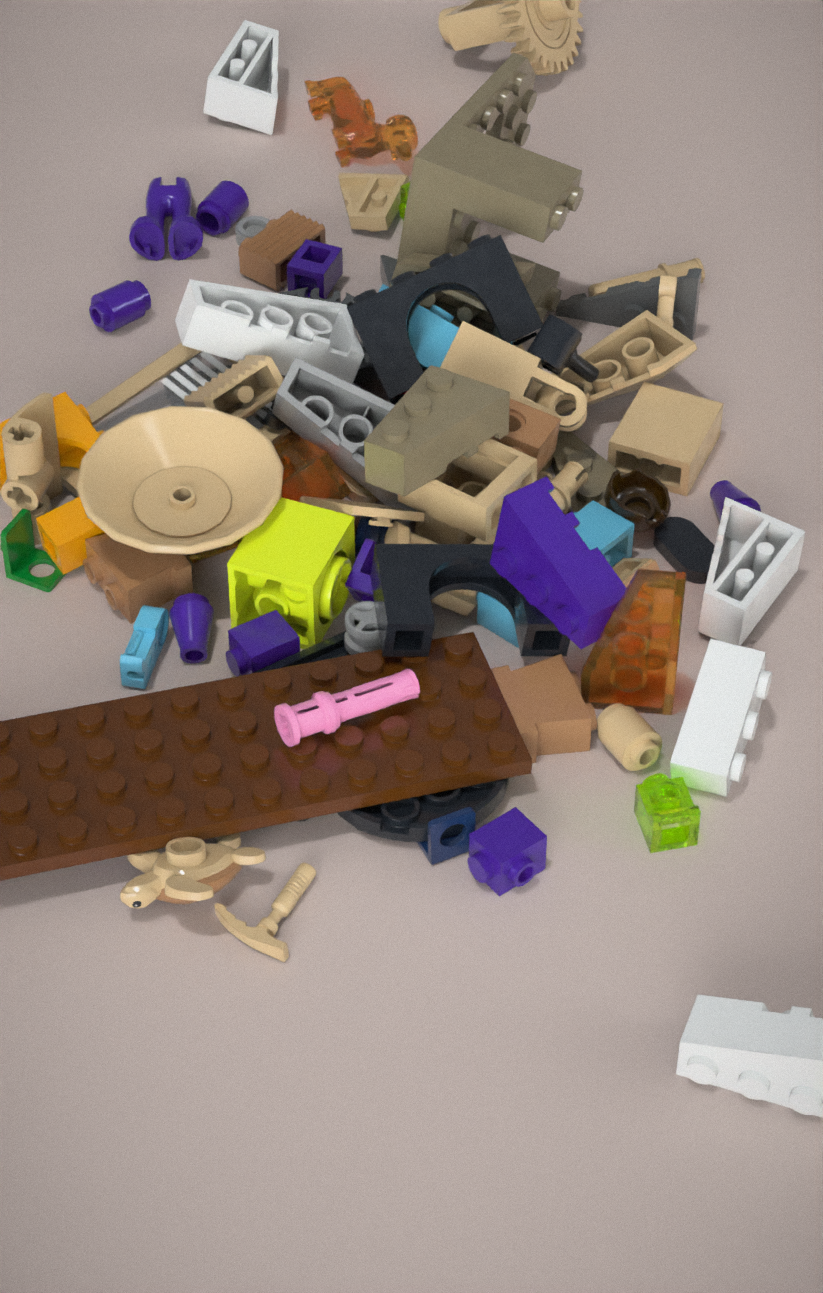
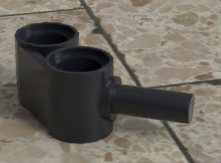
M549 314L527 352L541 358L543 368L558 376L567 367L590 383L595 381L599 375V370L577 354L576 348L581 342L583 334L565 321Z

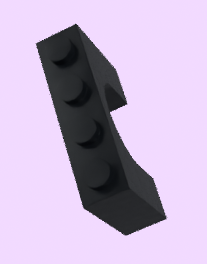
M489 234L481 236L467 245L469 250L453 257L452 253L443 254L433 259L429 263L430 268L415 275L414 271L405 272L391 280V287L378 293L375 289H370L352 299L354 304L347 307V310L392 404H396L424 373L410 344L409 324L418 305L432 294L446 290H456L472 295L486 308L500 339L516 347L537 336L543 323L501 235L493 239Z
M375 544L370 578L382 657H429L435 626L431 600L442 593L453 590L478 591L501 602L512 615L521 656H556L559 654L567 656L570 639L560 633L556 626L541 611L531 605L508 580L496 572L490 564L494 544Z

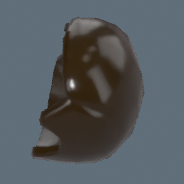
M635 468L624 475H620L619 470L614 471L604 494L605 507L634 523V532L648 531L663 524L671 507L669 492L665 485L658 478L642 473L639 468Z

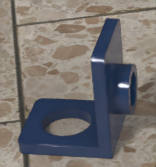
M467 807L428 822V841L417 843L431 865L469 852V834L476 830V813L472 807ZM456 824L463 825V830L460 834L440 839L442 833L450 826Z

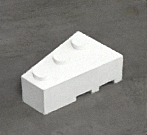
M247 20L243 21L208 76L203 113L217 117L222 121H229L272 135L278 102V30Z
M725 497L705 585L698 632L719 641L741 646L797 572L806 531Z
M710 638L670 761L671 783L727 797L732 781L740 782L746 762V754H743L747 741H752L755 736L759 721L758 712L763 699L767 697L771 684L772 672L765 670L766 652Z

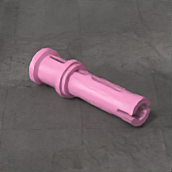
M405 669L393 675L332 695L329 692L319 691L313 693L310 700L292 706L286 703L277 705L274 711L275 723L284 743L292 747L299 744L300 738L321 731L325 734L333 733L340 727L341 722L418 698L420 693L419 682L411 669Z

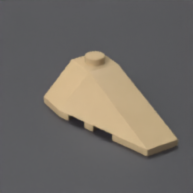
M646 310L580 354L581 357L599 370V375L595 381L587 382L568 367L564 368L560 376L552 374L582 390L586 396L587 406L638 390L644 382L653 384L687 360L697 350L695 342ZM560 401L555 411L562 415L576 410V405L570 401Z

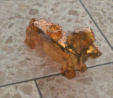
M338 76L320 81H304L307 94L311 98L316 97L308 100L309 110L315 121L321 120L325 113L331 116L334 128L331 129L338 149H342L336 151L335 155L342 168L348 165L350 158L371 159L378 153L390 151L392 160L400 158L402 161H408L412 158V151L417 148L419 141L417 128L408 116L400 114L392 116L386 120V124L374 121L375 112L370 99L362 100L354 86L344 77Z

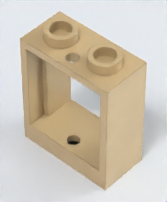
M489 438L478 445V452L473 456L466 458L464 455H461L447 464V467L452 463L491 481L476 498L433 479L405 497L398 494V501L487 542L497 532L504 496L537 481V459Z

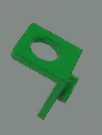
M23 508L2 530L0 535V547L3 552L6 578L44 592H51L66 574H62L47 552L35 548L31 511ZM39 564H48L55 568L54 572L46 577H36L30 574V570Z

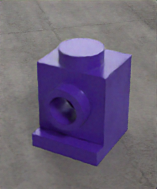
M306 239L287 265L288 291L308 287L309 298L311 290L319 288L320 298L327 299L328 294L343 274L342 248Z

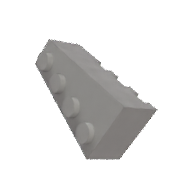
M295 357L277 391L272 413L385 505L416 511V509L399 502L398 494L365 482L364 440L395 405Z

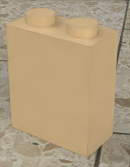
M644 382L609 440L607 461L623 474L639 468L642 473L658 478L669 492L688 496L720 437L724 403Z

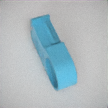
M147 605L141 607L133 625V634L124 654L120 656L122 686L146 689L167 637L169 626L168 609Z

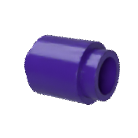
M225 180L218 183L197 208L196 220L202 226L203 231L210 235L227 232L249 207V199L246 192L240 185L232 181Z
M125 280L92 296L91 306L89 307L90 317L96 326L103 328L107 332H112L142 318L145 312L151 308L150 294L140 281L135 280L131 282Z

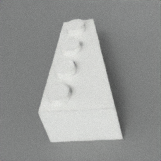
M189 279L175 318L183 346L237 362L244 360L245 355L270 356L281 375L286 376L295 357L353 384L365 355L347 310V305Z
M698 994L680 1040L676 1074L690 1078L700 1084H711L741 1093L750 1099L765 1100L792 1108L804 1115H815L823 1118V1018L814 1017L811 1008L792 1006L791 1010L777 1013L769 1012L762 1002Z

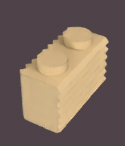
M245 355V359L239 360L238 364H232L231 369H225L224 373H218V378L212 377L211 382H205L204 386H198L197 391H191V395H185L184 403L187 407H210L246 419L276 398L277 391L284 379L272 357L266 355Z

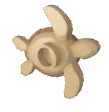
M240 832L220 836L217 838L216 844H208L195 837L173 839L166 844V851L162 854L156 849L127 855L131 865L145 874L139 875L126 883L120 892L121 901L129 907L139 909L148 906L156 899L185 905L212 898L214 894L222 890L237 876L243 866L264 862L266 860L265 851L255 847L238 848L241 846Z

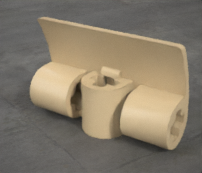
M45 392L22 406L9 419L1 432L7 480L1 488V495L7 505L11 507L12 519L23 508L31 511L35 545L42 544L36 518L50 512V500L63 492L52 394Z

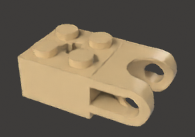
M462 321L440 368L509 391L511 399L560 418L559 432L573 433L582 427L587 418V400L582 390L542 370L541 358ZM564 400L570 401L576 405V410L571 415L560 416L555 411L557 404Z

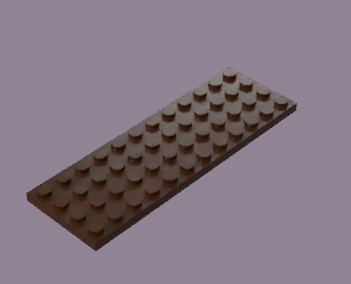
M474 632L432 639L429 657H382V651L379 649L0 721V881L165 848L169 841L176 838L195 837L205 840L531 774L532 758ZM405 669H411L418 679L420 686L418 698L400 702L341 722L340 727L333 733L325 734L321 731L300 738L298 745L289 747L284 743L278 732L274 717L277 705L286 703L292 706L310 700L313 693L319 691L329 692L332 695L393 675Z

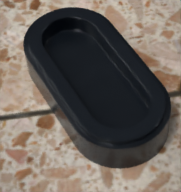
M667 517L663 524L654 529V547L682 578L692 583L706 584L714 552V544L690 520L682 517Z

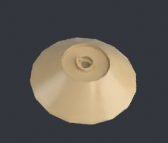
M169 406L132 415L103 432L81 460L76 489L87 517L113 540L148 553L192 555L231 545L261 526L281 499L284 467L272 441L245 419L210 407Z

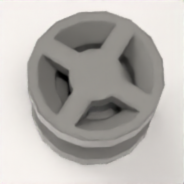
M362 601L352 605L345 614L346 632L344 634V645L349 654L353 655L381 649L374 602Z

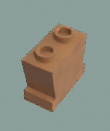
M107 534L85 539L87 558L83 560V567L88 579L92 584H99L104 590L110 607L113 610L119 609L130 624L136 621L143 605L161 607L181 595L193 593L192 566L183 554L148 553L115 541Z
M562 654L513 671L510 670L508 665L491 668L532 758V764L536 763V756L590 751L591 731L597 729L596 714L592 704L584 702L581 696V684L576 671H569Z

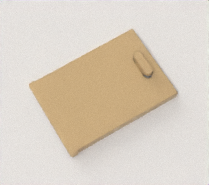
M308 496L300 497V502L351 515L370 516L372 519L369 520L368 525L393 527L392 519L424 522L425 513L368 502Z

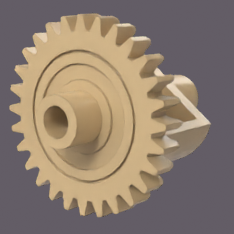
M470 0L463 5L441 10L438 19L439 30L445 42L451 44L454 51L500 41L516 42V46L510 51L511 54H522L521 56L527 57L536 75L548 76L567 71L568 66L574 64L572 57L578 56L576 46L581 45V40L577 33L583 32V28L577 19L583 17V14L579 11L581 0Z

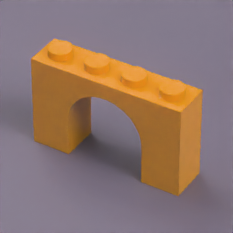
M63 392L53 397L60 467L80 469L82 458L104 431L100 430L97 432L92 426V421L86 408L81 403L76 405L68 394ZM9 419L0 423V491L7 480L1 432ZM80 497L36 518L42 547L63 575L83 565V560L87 558L85 539L106 534L87 517Z

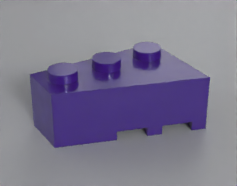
M546 476L504 496L490 564L531 605L542 612L556 626L560 633L566 635L575 645L583 649L623 628L631 593L598 547L592 550L587 547L575 530L580 522L573 512L566 515L562 512L550 495V492L555 487Z

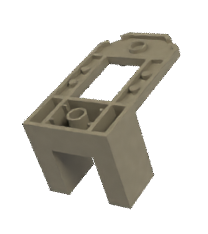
M512 53L415 155L397 263L413 252L437 255L452 253L453 256H457L469 250L467 245L477 239L480 234L481 223L477 222L478 218L544 243L554 230L559 231L562 228L567 214L570 211L575 212L579 207L584 192L583 188L579 187L582 170L521 148L526 143L530 133V124H527V118L537 98V92L533 91L536 74L527 57ZM510 253L512 260L515 262L535 263ZM536 263L527 291L543 323L546 313L548 311L554 312L559 303L562 292L561 289L557 288L560 272Z

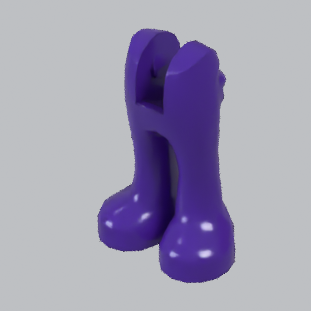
M162 177L154 178L150 182L146 194V216H141L133 222L129 234L131 247L139 255L154 261L163 258L165 253L164 223L165 218L169 216L172 217V223L169 229L168 244L169 252L173 259L178 261L187 259L194 255L202 246L203 229L200 223L191 216L193 198L190 184L186 178L176 177V185H162Z

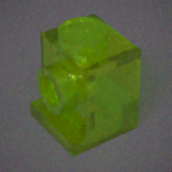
M658 773L647 777L642 784H637L634 813L650 853L697 845L701 811L698 805H694L683 777L669 779L667 775ZM678 823L680 826L662 830L663 825Z

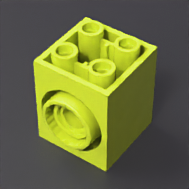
M281 497L264 523L243 537L227 563L231 629L277 610L300 637L301 649H306L320 643L333 620L342 612L349 595V590L346 588L345 583L355 563L354 516Z

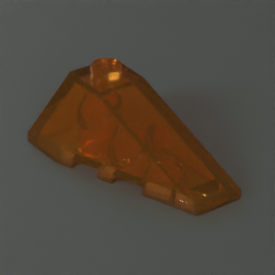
M637 569L582 667L581 696L585 703H591L594 709L603 710L612 704L621 703L625 706L633 707L639 713L672 715L686 584L685 572Z

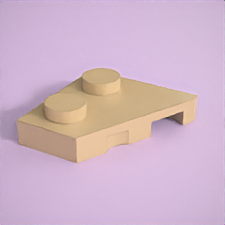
M339 173L340 188L351 229L367 230L370 232L388 231L409 192V176L403 174Z

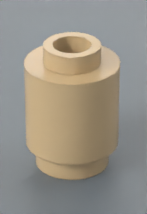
M621 703L612 704L605 708L597 718L596 730L598 731L599 740L627 770L637 771L651 766L657 760L662 748V738L633 707L625 706Z

